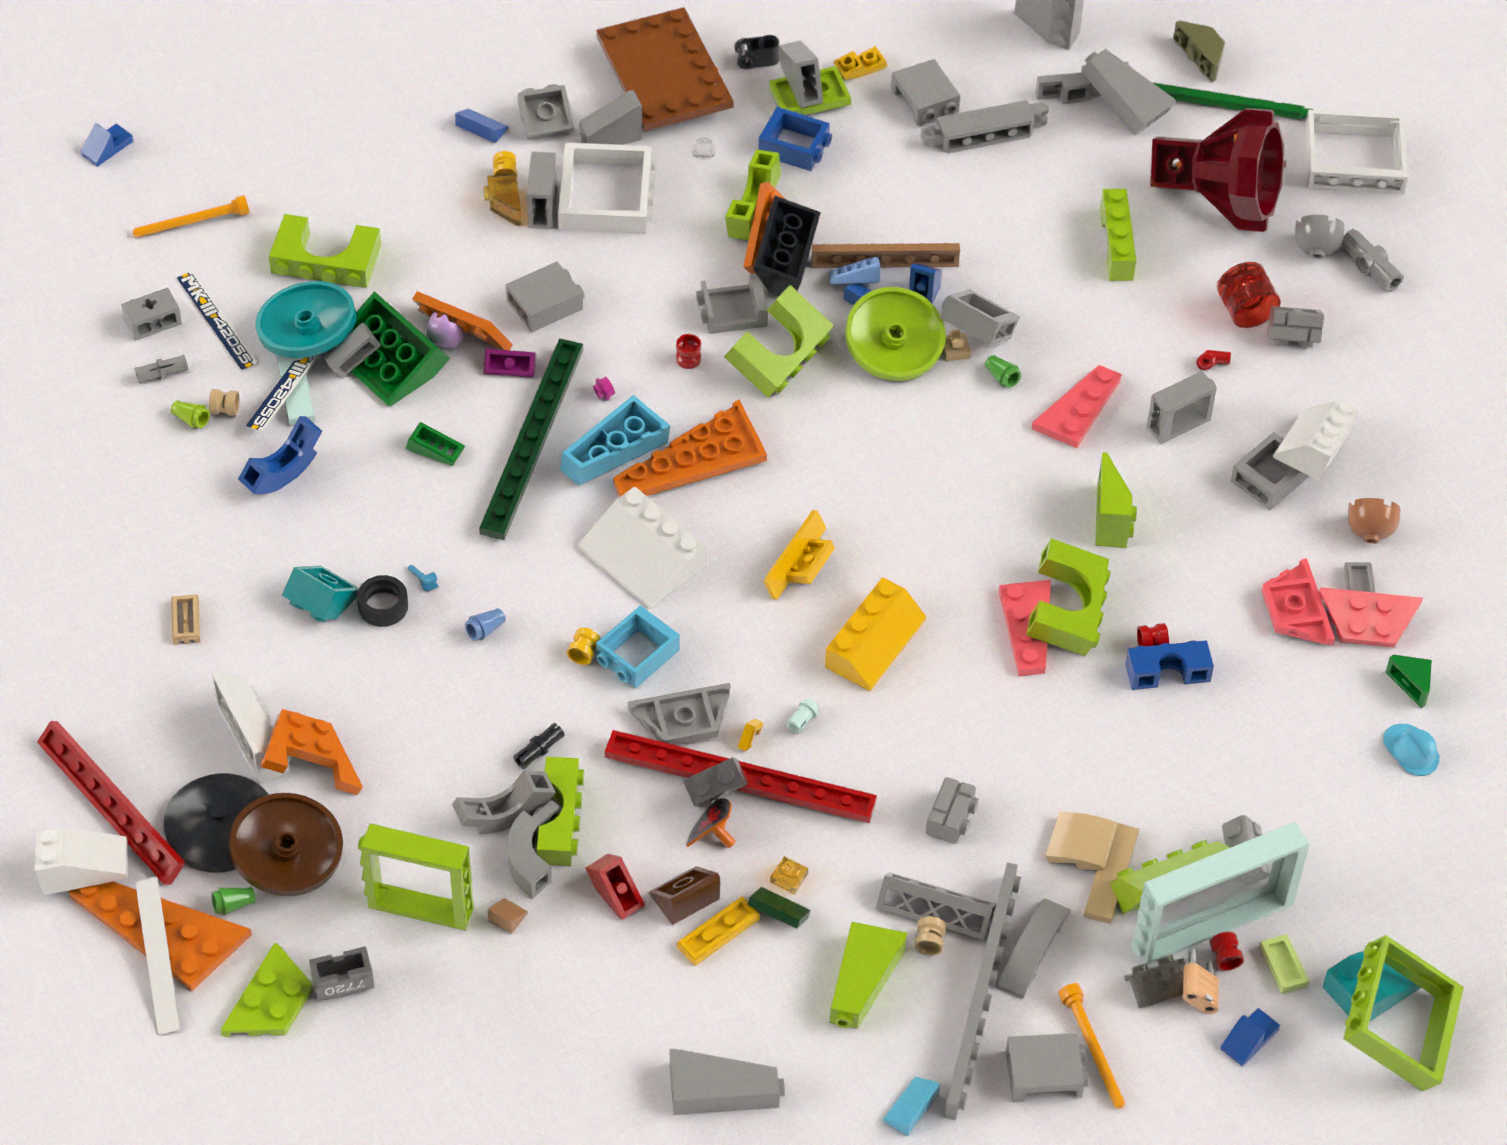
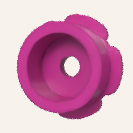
M606 376L595 380L596 384L593 385V389L599 399L604 397L606 401H609V397L615 395L610 380Z

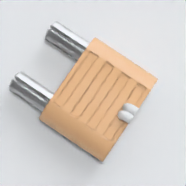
M1189 949L1188 962L1184 966L1183 999L1206 1014H1214L1218 1012L1219 979L1215 976L1216 963L1208 961L1206 962V969L1198 965V951L1196 949Z

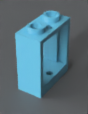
M640 605L596 643V659L601 666L609 668L616 673L622 682L629 683L636 689L680 650V634ZM639 631L658 645L659 648L634 668L614 653V651Z

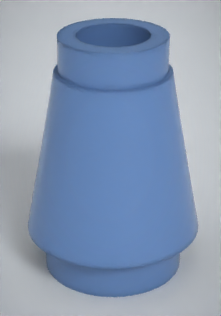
M497 608L470 616L469 620L465 622V630L472 640H484L506 621L505 614L501 609Z

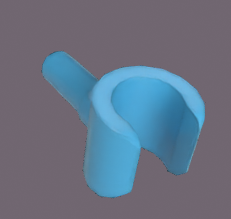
M412 564L408 566V570L420 580L424 591L439 587L436 583L437 576L434 572L424 575Z

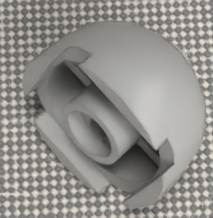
M1327 215L1301 217V222L1297 220L1295 224L1296 242L1298 247L1312 258L1322 259L1334 253L1340 247L1344 238L1345 226L1337 218L1335 222L1329 221Z

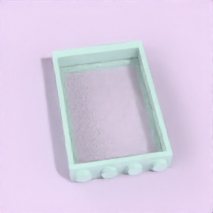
M1296 822L1145 882L1132 941V948L1138 957L1141 956L1145 964L1148 965L1207 941L1219 933L1231 931L1294 905L1310 845Z

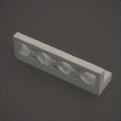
M888 872L884 875L876 908L919 921L920 918L931 913L941 919L937 910L945 905L953 907L958 918L951 922L944 921L946 929L985 940L996 904ZM888 888L899 891L904 902L897 906L884 903ZM906 894L913 895V897L908 899ZM918 897L926 899L931 910L924 914L916 913L910 902ZM933 902L940 903V905L935 907ZM906 904V906L908 907L909 910H906V909H903V908H900V907H902V906H904V905ZM959 909L966 911L967 913L962 915ZM971 914L983 916L984 920L981 931L970 929L964 918ZM960 921L963 926L956 925L954 923Z

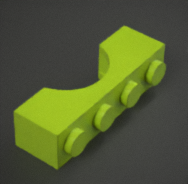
M755 150L748 166V178L743 197L740 201L732 200L725 215L728 237L749 241L760 184L769 182L775 188L781 176L779 153Z
M1102 189L1100 216L1102 227H1106L1107 270L1109 281H1133L1137 260L1127 189Z
M546 757L545 772L556 792L552 798L561 805L562 811L553 821L539 826L537 855L549 865L571 866L572 855L577 856L578 839H574V832L580 831V815H576V809L582 808V792H578V786H584V769H579V758Z

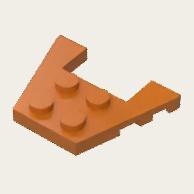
M285 709L280 711L260 766L284 773L288 768L287 755L333 769L335 789L358 795L363 788L332 724L298 712Z

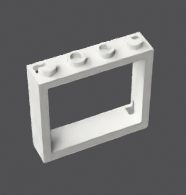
M1308 110L1305 124L1308 189L1392 194L1405 193L1408 168L1404 115ZM1315 132L1393 137L1395 170L1316 165Z
M565 143L558 208L559 230L646 234L647 222H652V209H648V206H653L654 191H650V188L655 187V174H651V171H656V156H652V146ZM575 163L643 166L639 211L571 208Z

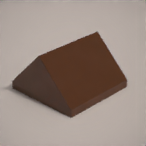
M695 866L649 891V893L670 923L674 925L720 899V876L717 872Z

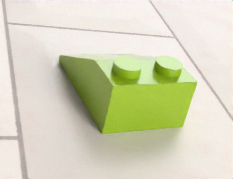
M1102 452L1097 483L1095 546L1127 548L1128 538H1133L1137 506H1132V494L1108 453Z

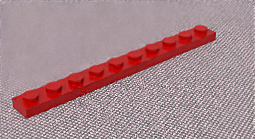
M612 730L604 751L605 758L685 778L694 776L729 759ZM739 761L748 785L737 789V791L866 823L871 821L877 802V795Z

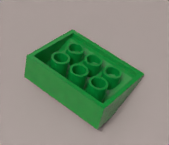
M375 291L356 311L357 317L352 331L361 323L366 324L381 346L351 372L389 407L434 378L450 360L449 356Z

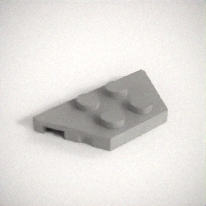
M730 683L629 701L628 710L661 742L677 745L718 737L731 692Z

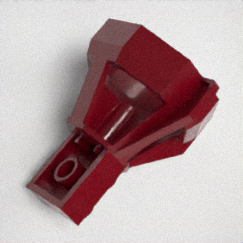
M1246 108L1203 140L1160 136L1153 138L1150 187L1196 191L1201 193L1237 230L1267 231L1268 218L1274 214L1282 188L1283 168L1287 165V160H1284L1285 146L1279 123L1274 122V111ZM1176 159H1179V161L1181 162V167H1179V169L1178 166L1173 163V161Z

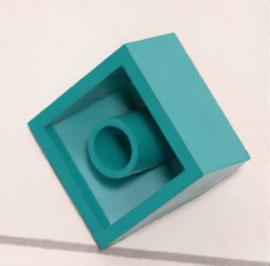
M321 565L301 566L293 568L282 596L289 599V603L293 607L305 609L311 613L310 616L315 620L325 622V620L337 619L357 598L359 588Z

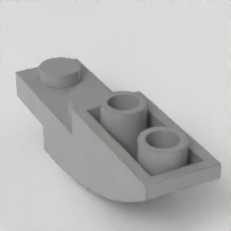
M1082 72L1037 76L1035 92L1037 100L1060 98L1062 104H1070L1101 96Z

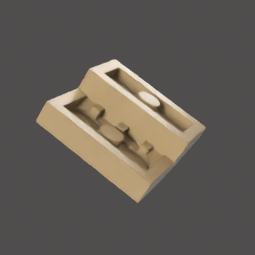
M1059 812L1045 856L1049 863H1075L1078 870H1104L1117 824L1112 820L1094 815Z

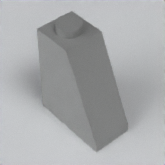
M801 40L778 45L781 69L800 108L823 103L818 57Z
M634 90L624 93L579 121L580 131L577 132L579 143L624 145L642 140V105Z

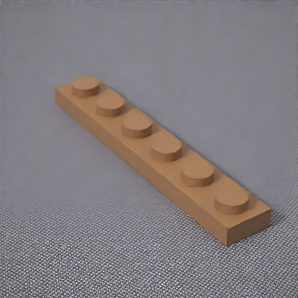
M960 243L812 244L811 266L812 268H839L878 257L880 268L911 267L912 264L917 263L931 267H959Z

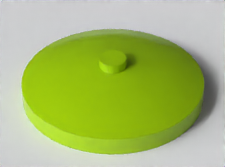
M884 287L865 294L854 304L846 322L845 339L850 354L864 370L885 380L907 381L924 375L934 367L944 349L946 331L943 319L940 318V313L928 299L909 289Z

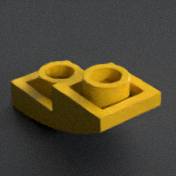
M876 46L859 55L852 51L833 61V64L837 66L839 73L844 79L863 77L888 67L885 58Z

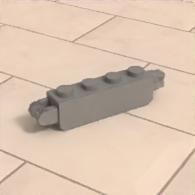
M1027 100L937 117L936 125L921 129L920 137L924 146L940 145L942 151L946 153L1030 138L1033 134V128L1047 124L1048 116L1046 115L1048 114L1049 106L1043 102L1029 104Z

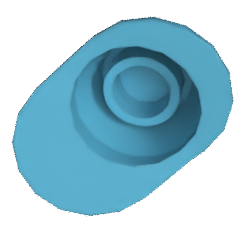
M1410 724L1392 725L1385 731L1383 736L1384 745L1407 772L1413 775L1425 776L1437 769L1440 763L1439 753L1436 749L1434 738L1428 732Z

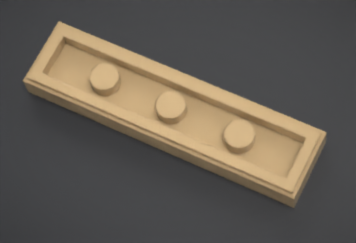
M1117 822L1116 832L1104 870H1097L1083 916L1108 924L1112 922L1118 901L1110 883L1118 878L1116 873L1128 868L1139 834L1138 828Z

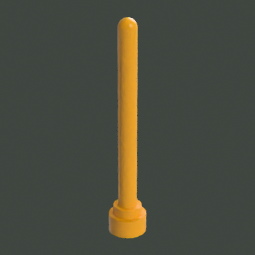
M245 195L235 197V200H232L230 204L136 227L133 229L132 234L135 237H141L231 213L243 216L250 214Z
M1078 983L1068 984L1059 990L1060 999L1064 1005L1072 1009L1114 1106L1121 1109L1125 1106V1100L1082 1006V998L1084 997L1082 989Z

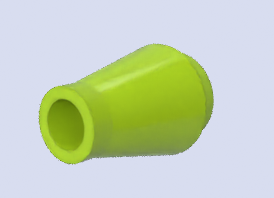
M176 400L171 406V414L177 416L194 429L205 427L209 421L210 412L203 404Z

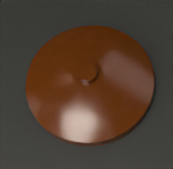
M275 793L256 799L239 813L231 829L229 850L234 867L250 885L272 895L297 896L316 890L333 876L340 864L343 836L334 815L318 801L295 793Z

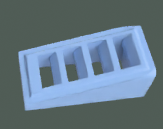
M878 257L829 270L830 283L832 285L879 283L880 263Z

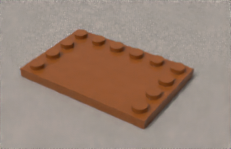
M685 7L596 30V37L624 93L634 90L642 105L643 131L734 108V101Z

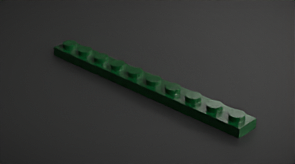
M559 338L479 527L480 535L505 540L582 355L583 343Z

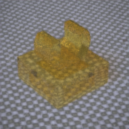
M784 856L770 876V883L795 895L807 877L809 868Z

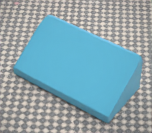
M914 1077L883 1121L908 1136L939 1095L941 1084L936 1081Z

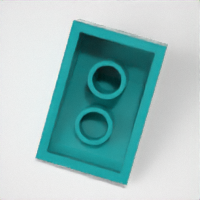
M1364 951L1352 954L1329 968L1322 987L1348 1016L1352 1006L1351 998L1358 982L1357 975L1364 958ZM1384 963L1369 1022L1421 989V987Z

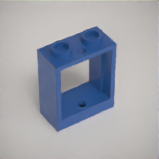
M776 107L758 138V150L779 153L780 162L812 171L815 164L820 163L824 148H828L831 143L830 123ZM783 129H787L815 139L809 149L778 140V137Z

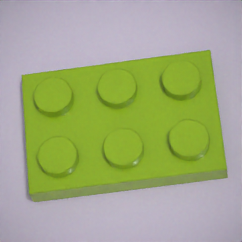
M837 66L820 69L823 103L800 108L786 77L769 80V89L777 106L803 115L851 105L852 99Z

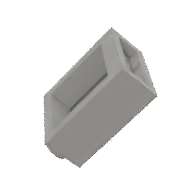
M971 289L946 297L941 307L943 311L940 316L941 319L988 345L1011 339L1020 318L1015 313Z
M1200 371L1152 394L1146 428L1160 444L1211 421L1217 391L1214 381L1208 378L1203 371Z
M1275 432L1234 465L1231 477L1233 484L1269 510L1310 477L1293 468L1288 475L1275 485L1253 469L1269 453L1274 454L1284 440Z

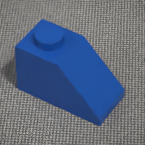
M919 263L912 264L909 290L917 292L933 304L941 287L942 270Z

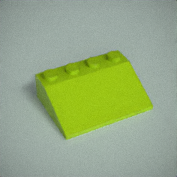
M1203 840L1192 845L1191 851L1183 853L1182 849L1167 854V859L1158 862L1157 858L1141 864L1142 869L1133 872L1131 867L1116 873L1118 878L1112 881L1110 885L1118 899L1117 902L1122 914L1140 908L1145 882L1231 847L1219 841L1208 844L1207 840Z

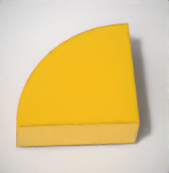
M753 719L745 724L737 748L747 751L753 746L751 743L754 735H759L764 725L762 721Z

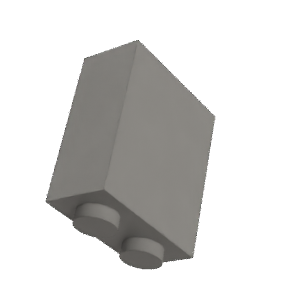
M531 152L527 187L528 228L553 229L557 192L556 153Z
M558 261L505 284L506 301L531 333L583 310L584 292L581 286L573 282L569 271L563 269Z

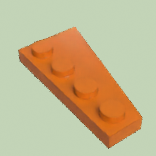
M769 182L760 184L743 265V268L750 274H756L753 267L774 196L784 198Z
M419 291L412 298L419 306L418 310L428 317H431L434 312L437 313V318L447 315L449 322L457 324L462 328L463 332L469 333L501 350H510L513 346L492 322Z

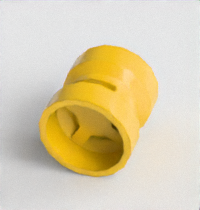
M510 151L496 153L492 159L494 180L501 185L514 183L518 176L516 155Z
M586 627L578 628L573 636L574 642L570 643L566 651L568 658L580 665L590 664L594 657L593 651L596 650V643L601 639L599 634Z

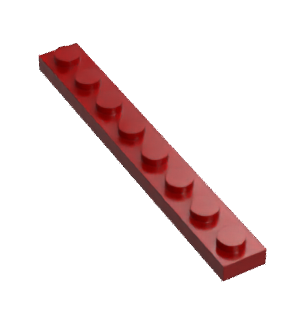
M50 721L37 743L120 836H126L127 844L164 885H172L185 865L184 860L58 721Z

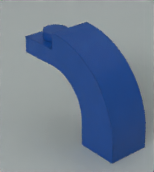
M299 416L285 443L270 456L249 458L238 480L253 494H268L280 490L300 476L313 461L317 454L313 448L322 430L308 417Z

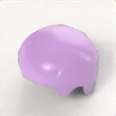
M434 312L427 323L426 334L428 338L440 348H453L464 337L462 328L453 322H449L447 315L437 318V313Z

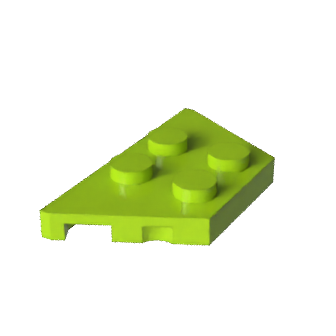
M274 942L220 1029L222 1036L231 1037V1033H248V1036H261L263 1034H270L271 1036L286 1035L313 991V984L278 943Z

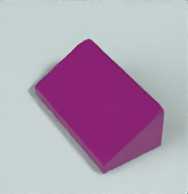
M485 349L483 374L534 378L537 354L536 352Z

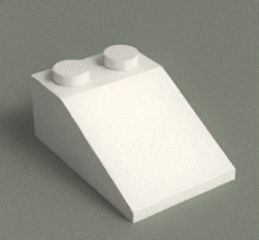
M65 827L36 833L35 873L43 895L127 879L126 836Z

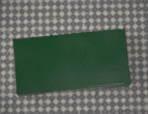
M760 887L750 896L747 904L794 928L800 927L809 918L811 911L763 887Z

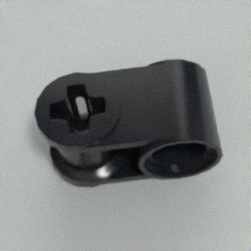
M764 35L737 40L734 44V49L738 54V66L742 69H751L778 64L780 61L779 39L774 35Z

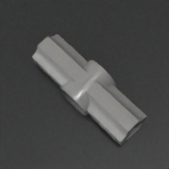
M1351 229L1345 234L1341 246L1355 258L1358 270L1364 275L1370 273L1390 292L1397 289L1403 282L1404 276L1389 262L1385 249L1380 245L1374 247L1358 230Z

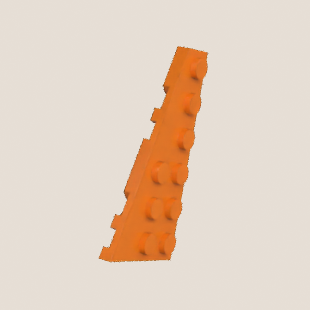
M740 399L732 403V407L724 412L721 410L714 414L712 420L705 424H698L671 441L670 446L662 451L658 449L653 452L651 458L643 463L637 462L613 477V485L619 498L633 487H636L648 496L767 461V453Z

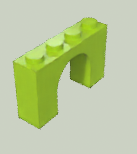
M284 214L269 254L271 273L367 288L381 248L380 228L356 225L350 243L344 251L330 257H319L305 250L310 236L308 217Z
M791 285L786 288L767 311L791 334L794 342L793 354L787 356L774 354L747 331L724 356L728 362L768 398L774 391L779 394L788 385L789 382L785 379L789 375L794 378L803 368L800 363L803 359L808 362L817 353L814 347L817 344L822 347L831 337L828 332L834 326Z
M1051 538L1041 552L1038 573L1070 585L1080 596L1083 609L1070 611L1039 601L1030 614L1026 635L1086 656L1091 648H1096L1100 639V633L1097 631L1104 616L1101 606H1103L1107 597V591H1104V588L1111 574V571L1108 570L1109 559Z

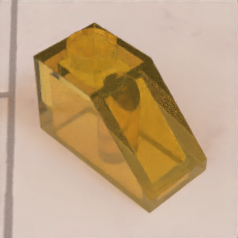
M516 173L487 176L488 186H483L484 201L489 200L490 210L514 225L522 226Z

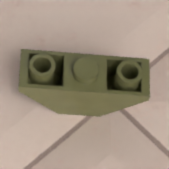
M1177 21L1173 34L1174 42L1199 67L1203 75H1206L1211 82L1216 81L1225 41L1212 27Z

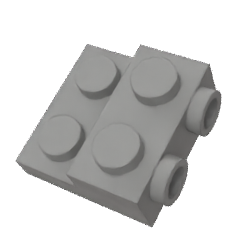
M551 84L542 89L527 88L518 92L517 102L522 122H524L527 140L574 132L575 127L565 85Z

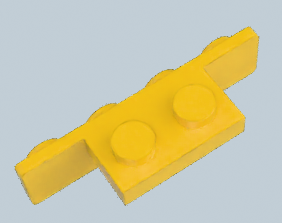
M818 510L810 512L763 580L772 599L777 600L789 582L811 584L834 551L835 546L832 540L820 539L826 530V526Z

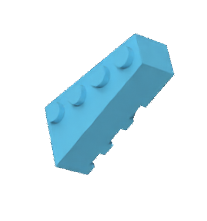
M632 395L562 453L560 470L579 486L667 444L671 425Z

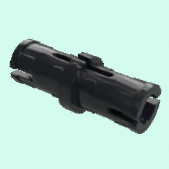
M552 723L543 733L533 736L530 739V743L513 756L516 764L521 766L522 769H526L539 756L546 755L548 749L565 736L563 729L559 725L557 726V723Z

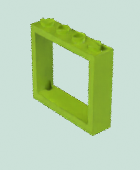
M369 823L366 834L360 837L358 842V850H361L360 865L363 866L362 881H365L364 896H367L368 908L466 931L474 909L469 846ZM379 856L450 872L452 899L383 884Z
M1387 935L1370 941L1364 948V958L1357 975L1356 990L1351 998L1352 1006L1345 1022L1346 1029L1343 1039L1421 1091H1425L1442 1083L1464 987ZM1384 963L1435 997L1419 1062L1368 1029Z

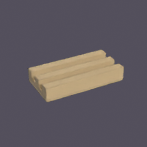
M198 594L171 596L173 645L179 644V641L189 644L190 640L200 643ZM193 601L194 632L189 633L188 602ZM183 602V633L179 634L178 603Z

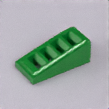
M419 422L409 437L405 449L453 466L464 450L465 445ZM440 445L444 446L442 451L438 449ZM449 449L454 450L451 456L446 454Z

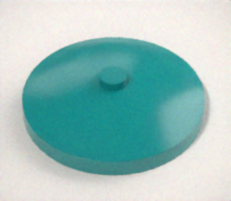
M309 281L291 285L271 296L260 308L255 326L260 342L268 351L287 358H305L324 353L340 344L352 331L357 315L353 299L345 289L329 282Z

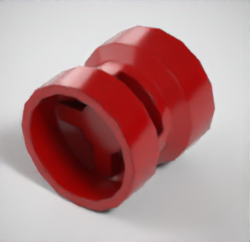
M694 334L681 335L676 341L677 364L685 369H693L701 362V340Z
M1158 623L1154 627H1148L1147 625L1138 626V646L1147 647L1169 643L1166 623Z
M1222 932L1210 939L1211 950L1216 954L1215 963L1217 969L1230 971L1244 963L1242 951L1237 948L1239 942L1234 932Z

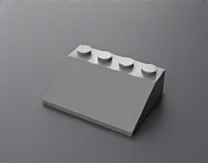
M1016 0L1014 14L1048 43L1070 50L1080 33L1084 0Z

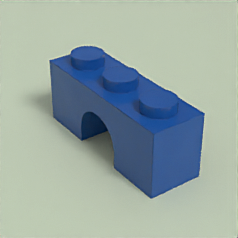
M1192 640L1185 643H1164L1156 646L1128 648L1125 663L1132 690L1157 688L1161 670L1163 669L1178 671L1182 675L1184 685L1211 682L1214 668L1207 640Z

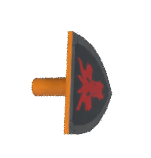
M716 799L705 810L691 830L686 844L687 847L710 831L727 848L734 845L736 840L725 830L732 804L728 799Z

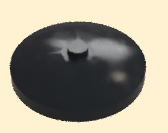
M218 773L197 778L182 787L173 796L166 808L163 822L166 841L184 860L185 864L193 869L212 873L236 870L229 850L230 833L233 823L247 805L269 794L255 781L237 774Z

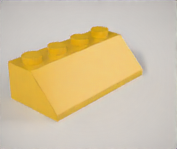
M882 577L827 646L825 668L871 691L925 622L926 615L905 588Z

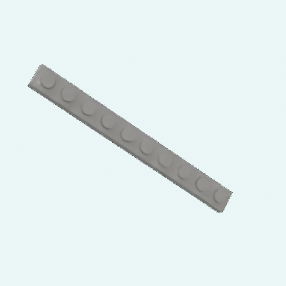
M1008 862L1006 864L946 1102L944 1118L956 1120L958 1109L964 1111L968 1093H964L963 1089L965 1084H971L974 1068L969 1067L971 1060H977L980 1043L975 1041L977 1035L982 1036L986 1019L981 1017L983 1011L988 1012L992 995L987 993L989 986L995 987L998 971L993 969L995 963H1001L1004 947L999 945L1001 939H1007L1010 923L1005 921L1007 915H1013L1016 900L1011 899L1013 892L1018 893L1021 877L1016 876L1017 864Z

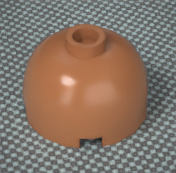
M1356 499L1354 505L1351 502L1348 504L1349 526L1357 536L1364 538V542L1371 544L1379 543L1380 540L1391 536L1398 528L1401 508L1392 501L1391 506L1385 505L1384 499Z

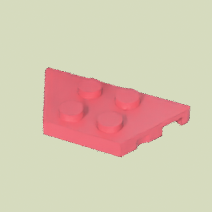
M1307 558L1300 560L1299 565L1292 570L1286 569L1277 578H1272L1262 585L1261 591L1275 633L1329 646L1334 644L1335 638Z
M1320 587L1319 590L1320 597L1324 600L1328 609L1327 614L1331 622L1336 626L1337 635L1343 643L1395 648L1422 603V597Z

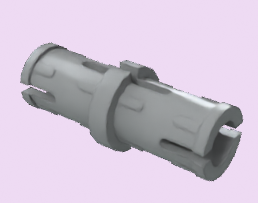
M183 354L163 361L162 359H157L155 363L135 367L134 369L137 380L141 383L158 377L164 379L169 374L188 370V365Z

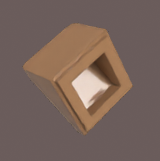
M504 898L490 907L488 910V920L513 933L528 914V911Z

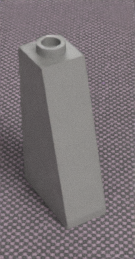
M1106 48L1098 54L1096 51L1085 59L1086 65L1081 72L1134 135H1137L1168 113L1176 103L1174 98Z
M669 1049L674 1115L779 1108L780 1096H785L784 1079H778L777 1067L680 1049Z

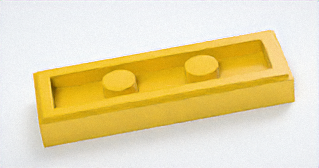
M741 896L679 940L677 948L696 966L759 921L760 914L754 908L747 905L748 901Z

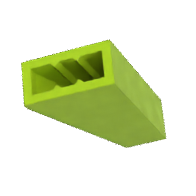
M851 921L832 1000L830 1023L836 1024L841 1028H859L905 953L907 932Z

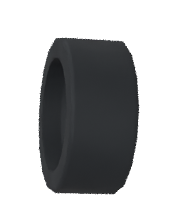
M377 575L362 583L357 592L358 611L362 619L377 627L391 626L402 620L408 611V595L404 584L397 578L388 575ZM378 593H390L398 597V602L393 607L387 609H376L367 604V600Z

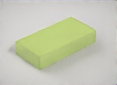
M1287 934L1261 941L1259 948L1281 994L1308 987L1309 979Z

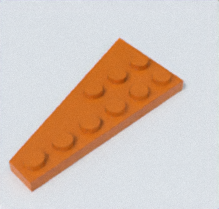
M112 881L69 891L72 900L146 956L136 889ZM161 898L172 977L192 992L252 935L250 928Z

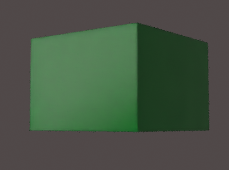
M1395 654L1390 656L1385 673L1420 708L1426 705L1430 692L1432 660Z

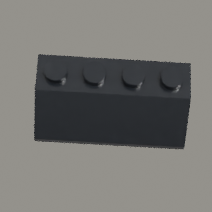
M774 196L753 270L769 293L780 296L789 285L796 291L800 287L821 212L778 196Z

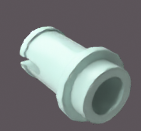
M810 699L801 701L797 711L787 720V727L794 733L799 734L810 719L816 718L818 715L817 711L819 708L817 704Z

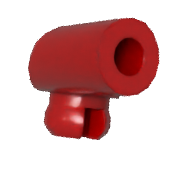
M1207 350L1197 358V366L1201 370H1209L1217 363L1230 364L1231 352Z

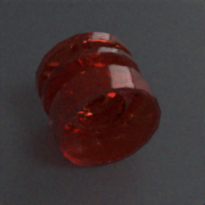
M1257 262L1237 264L1222 274L1217 282L1216 290L1234 324L1240 328H1252L1267 322L1271 306L1280 307L1281 300L1273 284H1271L1263 266Z

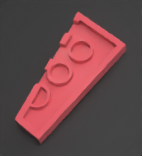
M1098 365L1034 420L1031 429L1078 448L1120 383L1122 374Z
M1051 580L999 585L998 592L1018 676L1045 674L1047 643L1029 637L1026 633L1030 614L1037 603L1043 601L1050 604Z

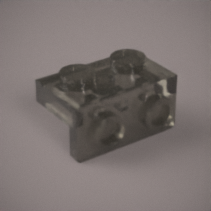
M1173 954L1156 959L1157 965L1148 967L1147 963L1130 968L1132 973L1124 975L1125 981L1131 982L1139 1008L1183 995L1184 966L1186 965L1184 958L1174 959Z

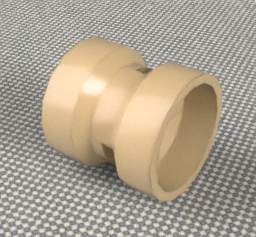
M212 389L209 398L210 414L218 415L222 412L228 416H237L240 401L239 392L234 390L222 392L221 389Z
M925 916L919 919L917 927L919 935L916 936L914 946L916 951L929 956L938 955L942 952L943 940L941 937L945 935L946 923L942 919L933 916Z

